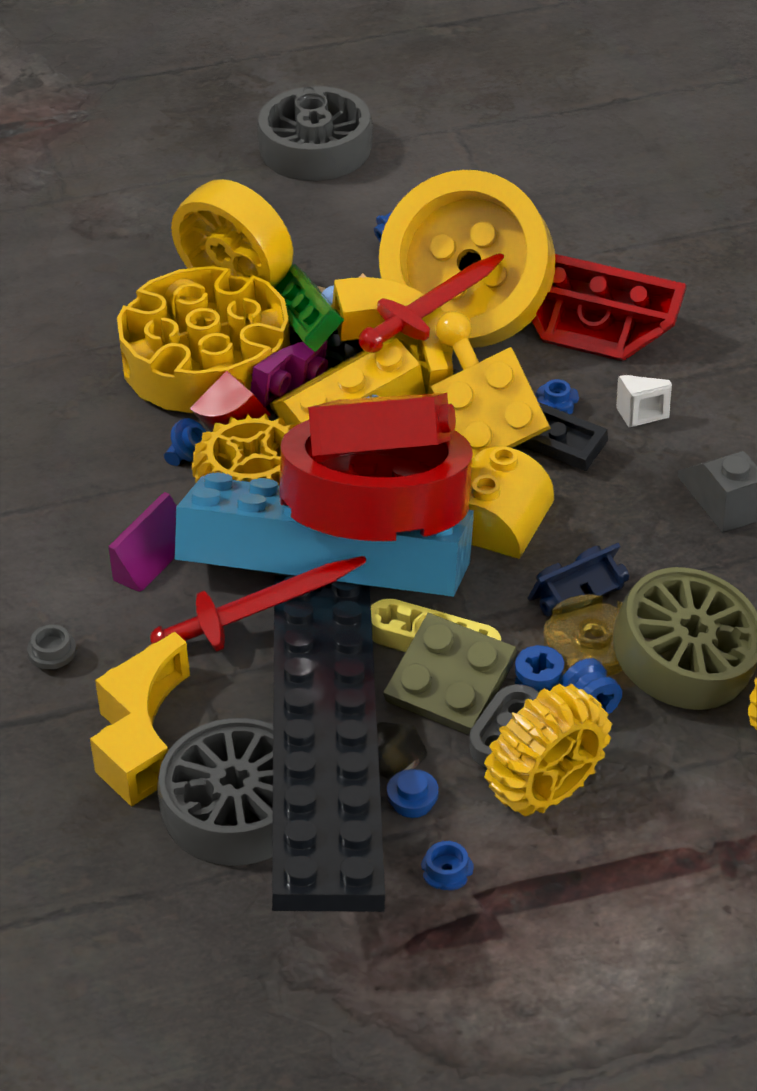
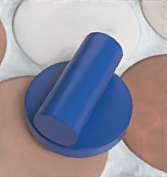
M184 418L173 425L171 430L172 444L164 454V459L167 463L177 466L182 459L193 462L195 444L201 442L202 433L206 432L199 422L194 419Z

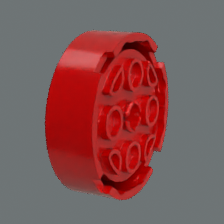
M307 420L290 429L282 438L281 506L288 505L291 508V518L298 523L336 537L363 541H396L397 532L420 529V534L423 537L431 536L452 528L467 515L470 502L472 447L464 436L454 430V432H450V441L438 445L312 456L310 423Z

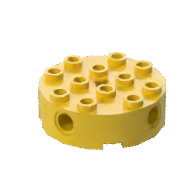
M207 266L179 269L149 280L136 290L137 298L130 302L128 306L123 305L117 316L124 379L142 400L149 401L165 410L193 413L190 409L191 406L226 371L250 391L253 367L271 354L290 346L289 318L285 299L268 281L254 275L250 279L232 276L230 268Z

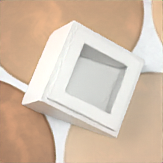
M631 375L619 376L616 405L627 426L630 428L669 418L672 383L670 380Z

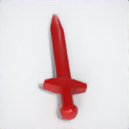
M502 253L495 254L469 265L408 306L385 298L380 299L377 304V311L385 321L375 328L367 327L361 332L359 336L360 347L368 353H376L382 349L384 342L399 332L414 339L427 340L430 328L422 318L488 276L504 259V255Z
M359 556L327 563L217 608L205 590L199 592L196 597L197 616L166 629L158 626L150 634L151 644L157 643L173 632H176L185 641L205 634L216 652L223 650L225 645L223 626L333 583L366 562V557Z

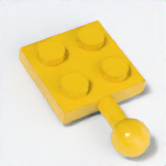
M456 311L443 314L436 325L437 337L443 344L453 347L463 370L432 385L431 388L434 393H447L448 404H452L455 409V431L459 432L470 443L473 451L472 460L476 454L486 448L496 446L513 448L550 430L551 427L512 347L479 362L468 340L471 335L469 319L464 314Z

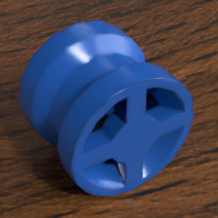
M536 645L522 650L515 661V673L517 675L515 685L530 686L538 692L542 689L550 691L552 687L560 684L564 675L565 662L562 655L557 650L548 646Z
M586 658L578 661L565 672L560 681V684L564 687L573 684L578 689H583L586 693L592 695L602 704V708L608 715L614 711L622 699V688L615 679L607 677L605 667L595 658Z

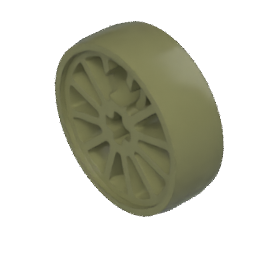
M684 567L660 569L641 578L626 595L614 624V652L621 668L629 679L653 698L684 709L704 710L716 708L736 698L747 687L757 670V611L747 597L736 587L713 574ZM644 638H650L654 640L648 642Z

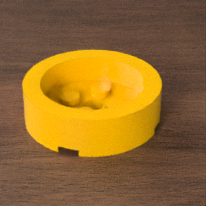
M457 170L442 173L429 178L413 188L402 198L391 213L382 233L379 247L381 279L402 283L425 295L461 271L459 269L460 261L466 255V252L479 254L481 260L502 253L504 259L488 276L440 307L444 313L456 311L464 314L469 319L471 335L468 340L472 348L494 345L514 336L526 327L537 315L536 312L543 303L547 293L550 292L556 263L553 240L544 219L535 205L521 189L510 181L498 175L478 170Z

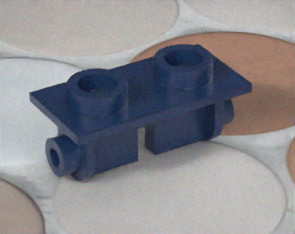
M619 543L605 549H601L600 546H594L582 552L575 559V562L562 567L560 563H556L545 568L536 576L537 582L527 597L528 600L532 601L542 597L540 599L542 612L547 617L551 615L560 617L587 604L588 599L581 589L584 586L594 601L622 589L624 582L629 580V573L623 564L617 565L613 559L621 546Z

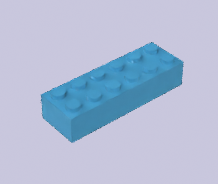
M210 473L202 476L176 506L175 560L297 576L327 563L364 556L366 557V562L336 581L454 597L470 564L474 510H468L467 515L457 525L431 536L423 537L420 534V529L397 532L396 541L354 540L313 530L291 518V508L288 505L281 506L280 486H278L275 480L259 478L247 482L233 480L231 475L225 473Z

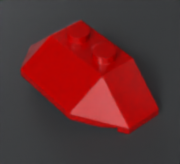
M555 254V274L551 290L547 293L543 303L536 312L537 315L532 320L540 338L545 343L625 361L675 326L687 285L681 282Z

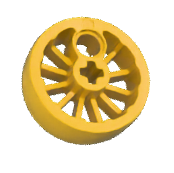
M225 179L209 181L193 191L174 213L171 223L172 238L175 248L187 268L207 266L230 268L232 276L250 279L254 275L268 281L275 288L285 278L292 266L294 256L293 245L284 222L264 198L240 183Z

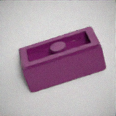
M166 492L161 494L108 546L113 581L141 592L175 559L177 505L170 494Z

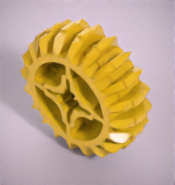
M249 414L243 420H236L230 417L227 425L215 423L213 432L202 433L201 442L195 444L192 463V474L195 477V483L207 474L225 473L231 475L233 480L250 482L254 479L266 478L275 480L278 486H280L282 438L296 425L286 426L283 418L271 421L268 419L267 414H264L260 419L251 418Z
M557 684L550 691L547 689L539 691L534 700L526 699L524 707L517 713L512 712V719L506 726L499 728L501 732L499 738L491 742L489 746L492 753L486 757L484 762L487 767L484 778L488 781L489 788L495 793L494 796L506 807L509 806L513 811H518L526 817L535 811L544 813L549 806L559 804L560 801L570 797L577 788L584 787V781L590 774L596 773L594 767L598 761L605 757L606 754L603 748L611 740L608 733L612 723L608 720V713L602 708V704L592 695L586 693L583 689H578L573 684L566 687Z

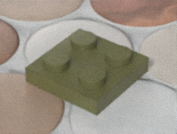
M427 613L383 692L385 700L388 703L470 736L472 727L500 690L518 656L516 647L434 614Z

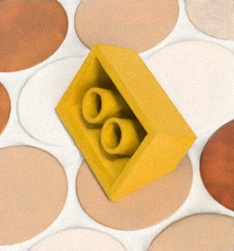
M393 338L384 342L380 351L368 353L363 350L272 401L270 406L278 418L284 419L286 426L291 424L298 425L309 420L308 407L339 399L372 397L373 394L379 397L426 394L420 363L397 338Z

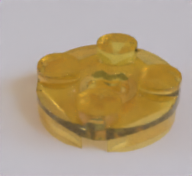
M587 594L563 600L552 609V617L545 622L543 642L544 646L553 648L562 655L565 662L564 673L572 665L586 658L599 660L605 667L607 676L623 671L613 648L614 624L622 606L621 602L617 601V607L611 604L602 603L603 596ZM591 632L595 637L601 636V638L589 639L584 637V633Z

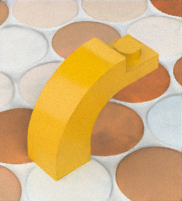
M359 277L334 280L332 305L344 318V321L337 327L340 341L359 339L361 332L365 328H375L385 321L377 311V304L380 299L385 298L408 306L424 294L402 283L381 278ZM440 307L422 318L430 328L427 340L414 339L401 332L390 338H397L420 363L426 394H434L431 386L453 375V347L443 344L436 334L437 322L445 314Z

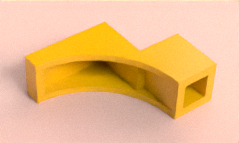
M176 632L171 633L157 643L149 645L142 652L119 666L111 668L95 680L100 714L111 723V725L104 727L98 734L90 738L95 772L131 807L158 790L159 771L162 761L168 752V747L153 728L154 719L159 707L169 693L190 676L187 642Z

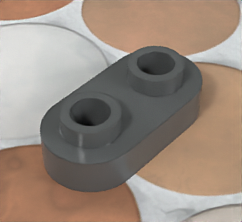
M516 684L506 686L497 692L470 731V754L475 762L486 767L484 764L486 757L492 753L489 746L491 742L499 738L501 734L499 728L508 724L512 719V712L517 713L524 707L526 699H536L539 693L537 690L530 686Z

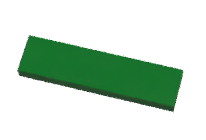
M295 263L292 264L285 278L275 289L285 299L289 324L301 340L316 352L344 321V318L308 275Z

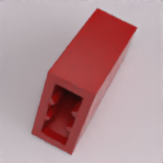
M447 393L339 399L308 407L312 456L438 445L451 440L450 432H454L456 426L455 409L452 404H448Z

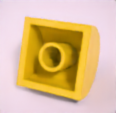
M496 446L480 451L473 458L469 510H474L471 545L514 558H521L554 501L552 481L545 469L532 457L510 447Z

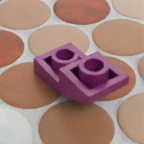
M326 340L316 352L304 342H300L283 348L263 359L253 367L250 392L255 395L264 407H267L276 397H282L287 390L292 391L326 372L328 360L325 359L328 341Z

